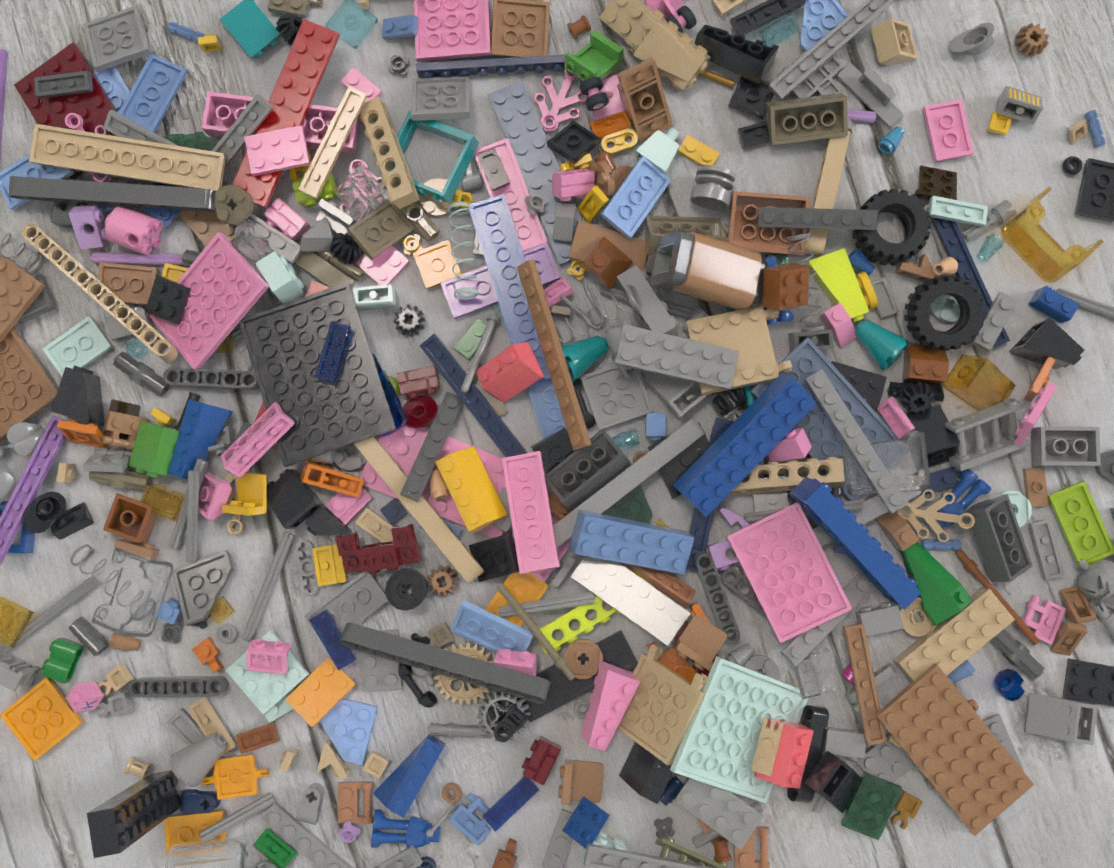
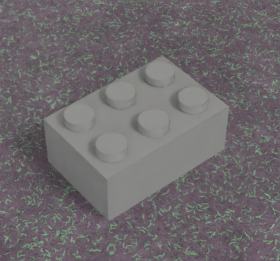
M1100 427L1032 428V467L1101 466Z

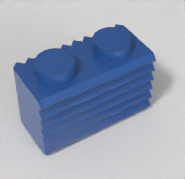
M1047 285L1035 291L1028 305L1062 324L1072 319L1079 303H1075V301L1065 297V295L1062 296V293L1055 292V289L1052 290Z

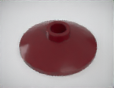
M418 396L409 400L401 411L403 423L410 428H421L428 425L437 415V403L429 396Z

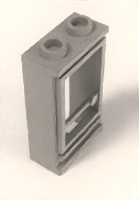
M0 649V685L12 691H16L19 684L23 687L26 685L32 686L41 668L38 666L31 667L32 664H26V661L8 652L3 653Z

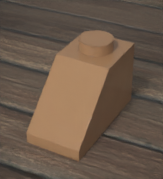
M886 512L875 518L896 550L904 551L919 540L909 524L896 512L892 514Z

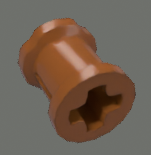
M582 15L581 19L576 22L567 24L573 39H577L578 35L585 31H591V26L585 15Z
M718 837L711 841L715 850V862H725L732 859L731 854L728 852L727 843L729 841L724 837Z

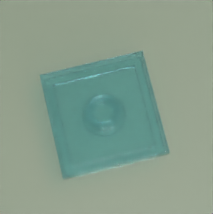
M344 0L325 26L328 29L339 32L340 38L356 49L378 22V18L368 10H362L361 5L354 0Z

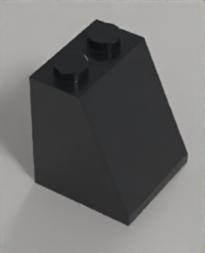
M1051 318L1034 324L1009 352L1042 365L1047 358H1054L1056 360L1052 368L1057 369L1065 368L1071 364L1075 365L1082 358L1080 355L1085 350Z
M75 365L73 369L65 367L51 412L104 426L100 377L93 375L94 371Z
M940 404L932 406L931 409L926 408L925 414L921 411L917 415L913 411L907 413L906 416L915 429L907 434L905 439L917 472L950 462L949 458L956 455L960 441L955 432L945 427L944 423L949 421Z
M286 469L279 475L280 478L276 482L271 481L267 484L266 500L285 529H295L309 518L320 505L324 504L311 487L301 481L300 474L296 469Z
M634 742L619 776L640 796L658 804L673 772L670 770L672 765H666L637 742Z

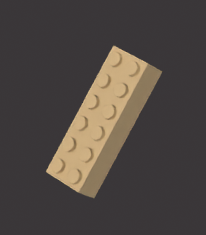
M981 587L970 596L973 601L962 611L937 624L932 632L917 639L893 659L894 663L911 683L934 663L947 676L1015 620L990 589Z

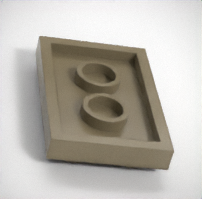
M387 201L350 226L347 232L372 261L411 234L415 227L395 204Z

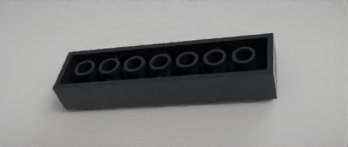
M172 770L146 776L87 813L94 858L123 852L180 809L181 798L177 794L176 789L178 780Z

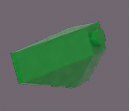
M918 542L902 551L908 570L913 574L918 584L916 588L921 592L922 608L933 625H937L959 613L973 601L962 584Z

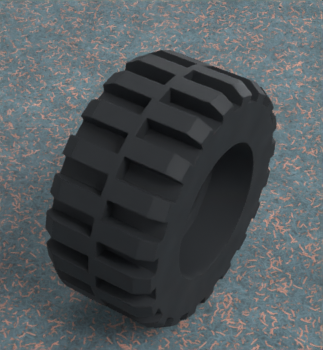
M885 189L871 196L860 207L859 210H878V215L883 212L896 214L903 220L906 226V238L901 243H891L884 240L879 235L877 229H855L852 233L853 239H857L855 245L857 249L861 247L865 256L871 257L869 261L873 263L880 261L879 264L884 266L888 263L891 266L897 265L900 262L909 260L925 246L926 240L930 236L928 230L931 228V221L927 220L930 214L929 211L923 209L925 204L923 202L919 203L916 200L918 198L916 195L910 196L906 190L898 192V189H890L889 191Z
M936 276L923 281L922 285L918 284L914 288L915 292L910 293L908 297L910 302L905 304L907 315H904V319L909 324L906 327L909 332L913 333L912 337L920 341V344L943 351L959 349L961 345L969 344L971 337L976 338L979 334L977 329L982 328L984 325L981 319L986 317V311H982V306H985V302L979 298L981 293L978 289H974V285L971 282H966L963 278ZM941 295L953 296L960 308L957 323L948 331L934 329L929 320L930 306Z

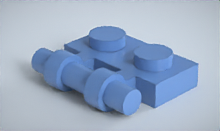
M470 792L466 799L471 805L467 807L461 803L448 820L478 846L491 831V828L487 825L488 821L490 820L496 825L500 818L492 808L489 809L482 803L480 797H475ZM476 808L484 814L482 819L473 813Z

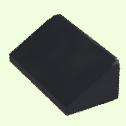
M83 502L65 511L51 526V532L59 540L64 539L94 523L86 503Z

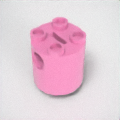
M117 206L105 219V237L112 243L143 255H149L153 248L157 249L160 246L161 239L159 234L163 226L162 221L124 206Z

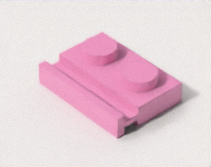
M362 487L359 498L338 492L326 506L344 525H347L373 497Z

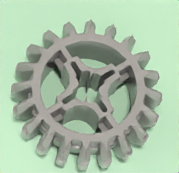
M493 690L494 697L488 693L486 697L489 701L481 700L485 707H478V711L483 712L477 714L478 719H483L478 723V726H486L483 728L482 733L484 734L489 731L488 738H492L494 726L501 720V718L498 719L501 714L500 712H507L514 703L517 704V707L525 715L528 714L530 716V712H524V710L529 708L528 704L522 705L525 699L521 698L518 700V697L505 693L498 695V691ZM508 700L513 704L504 707L497 701ZM492 705L496 716L489 722L487 712L488 708ZM523 725L519 730L525 732L526 727ZM497 730L500 736L504 737L508 735L509 730ZM519 730L515 733L518 738L521 737ZM514 736L510 738L511 742L514 741Z

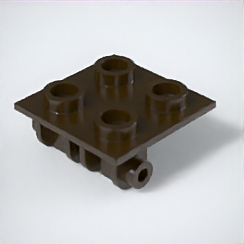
M920 165L919 189H916L915 195L918 199L927 200L929 197V201L932 196L957 200V172Z

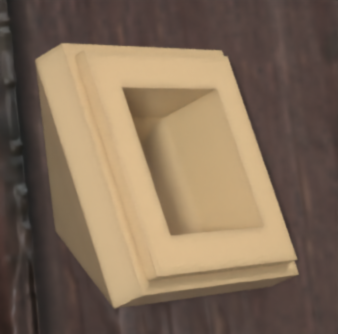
M1085 119L1069 127V142L1071 145L1087 135Z

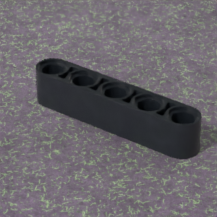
M806 705L803 709L800 723L814 732L800 789L789 787L787 789V795L791 801L810 803L814 798L815 791L804 782L822 757L829 720V712L825 707Z

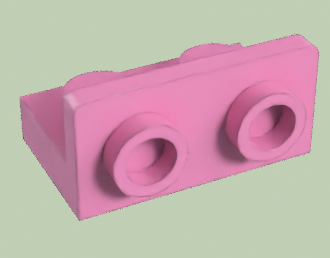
M263 639L252 640L246 650L247 671L286 674L288 671V652L291 644L282 641H264Z

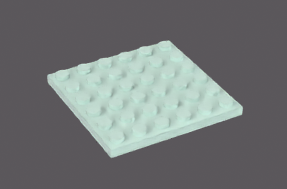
M716 656L708 675L709 678L702 690L705 692V695L681 741L670 770L676 774L766 803L774 784L754 777L755 771L751 770L763 719L765 717L799 723L810 693Z

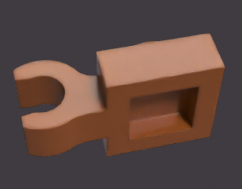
M510 838L505 851L498 850L492 868L514 867L517 856L513 855L517 843L516 840Z

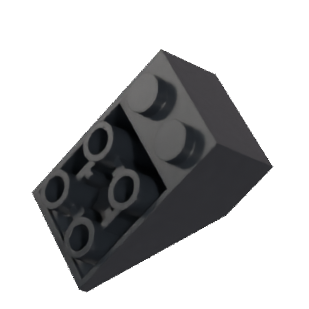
M826 751L804 783L837 810L844 813L865 781L842 759Z

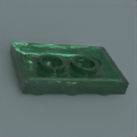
M863 772L841 820V825L879 840L902 792V787Z

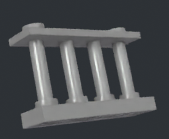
M1008 398L1004 402L944 423L946 428L956 433L960 441L957 455L949 458L950 465L963 471L1029 446L1028 438H1026L1022 447L1014 444L1018 437L1014 435L1017 430L1015 411L1025 408V404L1014 398ZM1007 415L1009 434L1001 438L998 418ZM990 421L992 441L983 444L981 424ZM973 427L975 447L966 451L964 430Z

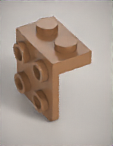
M696 614L692 617L674 647L678 650L676 653L684 659L691 658L695 661L693 665L702 671L705 668L710 671L713 666L712 660L727 639V634Z
M565 759V765L560 767V778H563V786L559 785L558 798H561V804L569 805L570 800L581 801L583 796L593 803H599L602 791L603 764L600 762Z

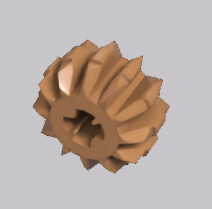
M1033 23L1023 26L1015 36L1017 41L1014 46H1019L1017 52L1023 51L1024 56L1029 54L1031 57L1041 54L1049 43L1047 41L1049 35L1044 34L1046 28L1040 29V24L1034 26Z
M438 565L439 573L436 569H431L435 576L427 575V578L432 580V582L426 584L427 586L433 585L434 587L430 590V593L437 590L436 597H440L441 592H443L444 598H447V590L453 595L455 591L452 587H459V584L453 583V581L459 580V576L453 577L452 575L456 573V570L454 569L449 573L450 566L448 565L444 571L442 565ZM444 576L445 581L448 582L447 585L441 586V582L438 579Z

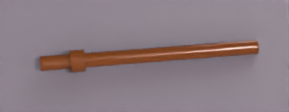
M962 549L957 550L955 554L962 561L963 567L968 573L971 572L984 588H988L994 593L1015 619L1013 622L1033 645L1039 643L1040 640L977 568L978 565L973 559L970 560Z

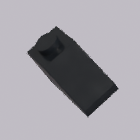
M320 505L305 522L308 526L307 530L315 536L317 534L319 536L347 534L352 531L324 505Z

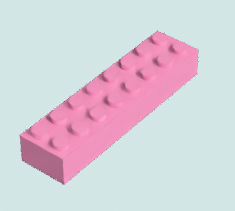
M207 91L202 129L208 136L223 137L254 97ZM310 105L302 124L307 149L318 150L338 108ZM359 115L340 153L356 155L361 126Z

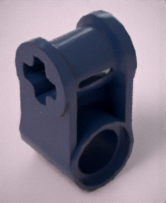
M182 790L180 812L209 813L220 805L221 799H217V792Z

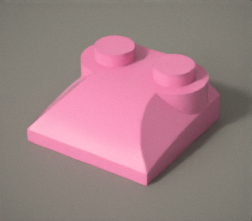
M205 471L199 490V513L206 519L214 520L222 516V505L227 503L232 491L228 481L220 480L210 472Z

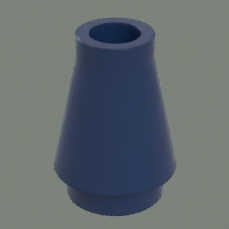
M676 776L668 781L660 798V801L665 806L672 803L678 791L684 785Z

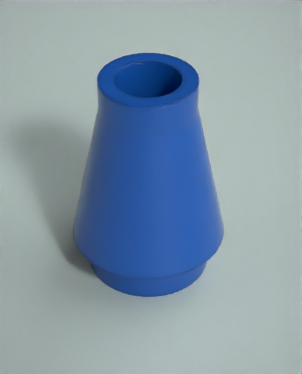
M855 249L849 254L848 258L852 268L860 272H866L868 276L874 271L875 267L869 262L862 251Z

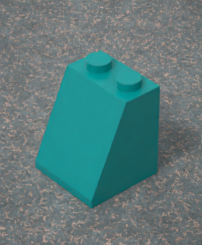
M243 0L220 19L223 27L250 58L254 56L257 59L265 52L263 48L268 44L272 47L279 41L277 38L279 32L253 0Z

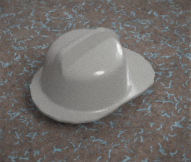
M988 22L982 23L956 36L951 40L949 49L955 53L966 51L976 55L985 52L994 44L992 37L994 25Z

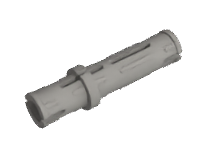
M1094 600L1097 605L1091 601L1090 606L1097 614V620L1103 623L1114 640V614L1107 609L1103 600Z
M449 722V724L431 723V736L488 738L490 732L482 733L483 728L486 727L485 725L453 724V722Z

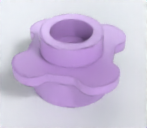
M348 821L338 830L341 840L346 843L353 842L356 836L361 833L359 827H355V825Z

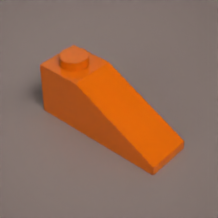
M305 460L300 479L304 483L358 498L365 480L309 460Z

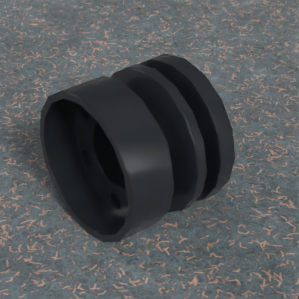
M406 568L398 570L390 576L386 583V598L396 609L404 611L415 609L421 605L427 595V581L415 569ZM403 584H410L412 586L410 589L412 592L404 593Z

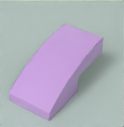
M725 508L717 510L728 525H733L736 522L741 529L750 525L730 510Z

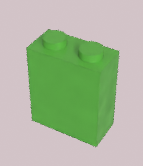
M141 421L128 466L135 467V472L156 478H158L159 474L167 476L180 431Z

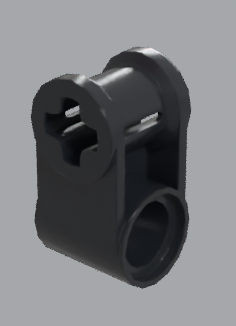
M516 703L507 710L503 718L495 726L494 736L499 742H507L530 718L528 714L525 715L517 707ZM500 727H506L509 733L503 737L498 734L497 730Z

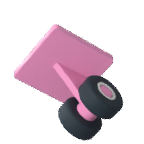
M644 0L649 8L662 12L664 14L663 18L667 22L672 21L679 27L677 31L683 33V27L691 29L697 24L694 13L689 7L683 6L682 0Z
M617 74L602 80L600 77H591L580 84L582 94L588 97L585 101L587 109L593 111L596 120L624 111L617 85L620 84Z

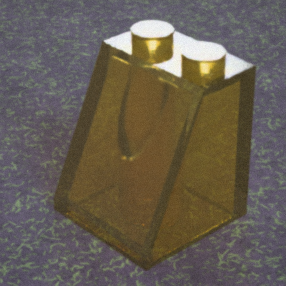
M963 354L948 374V382L941 384L945 389L977 411L1004 402L1016 386L989 359Z

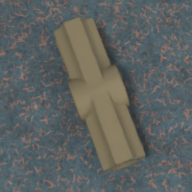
M416 202L400 209L428 242L435 239L440 233L437 226ZM414 212L421 213L416 219L411 217Z
M125 469L123 473L89 471L91 481L107 483L113 487L148 491L152 484L151 476L133 472L130 469Z

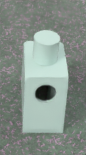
M670 128L666 134L657 130L636 150L635 157L640 159V157L645 156L666 175L679 149V144L675 142L679 133L673 128Z

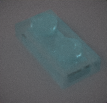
M789 12L760 31L764 45L772 47L773 44L777 45L799 31L795 13Z

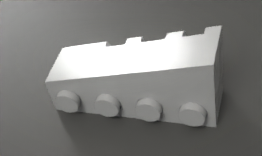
M635 265L618 275V285L631 306L632 303L627 296L626 287L627 285H632L637 290L642 305L639 308L633 307L639 321L644 320L643 325L645 329L677 336L678 322L673 315L670 316L666 311L668 307L664 300H659L657 297L658 292L656 288L647 282L648 277L643 269L639 270L638 266ZM631 290L632 295H633V299H634V301L636 302V304L638 305L637 298H636L635 294L633 293V291Z

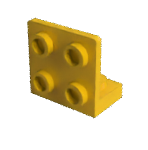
M245 472L240 478L237 477L238 500H231L230 504L222 505V513L245 516L266 514V475Z

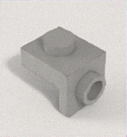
M225 427L223 432L219 433L215 441L216 445L208 447V452L221 456L234 442L233 427Z

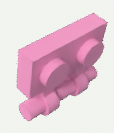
M1033 595L1031 601H1028L1026 605L1028 608L1026 614L1021 619L1028 627L1033 628V633L1039 640L1052 645L1066 608L1045 600L1042 607L1038 605L1041 598ZM1035 611L1040 613L1036 623L1032 621Z

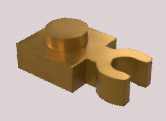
M903 790L894 806L898 813L891 817V822L896 824L898 819H902L900 827L903 830L906 829L908 816L914 819L923 801Z

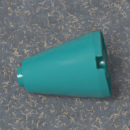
M862 320L855 328L857 330L855 335L882 371L892 366L901 356L902 349L906 350L911 343L907 339L870 320L866 322Z
M594 336L561 345L572 382L577 380L607 352L608 343L604 337Z

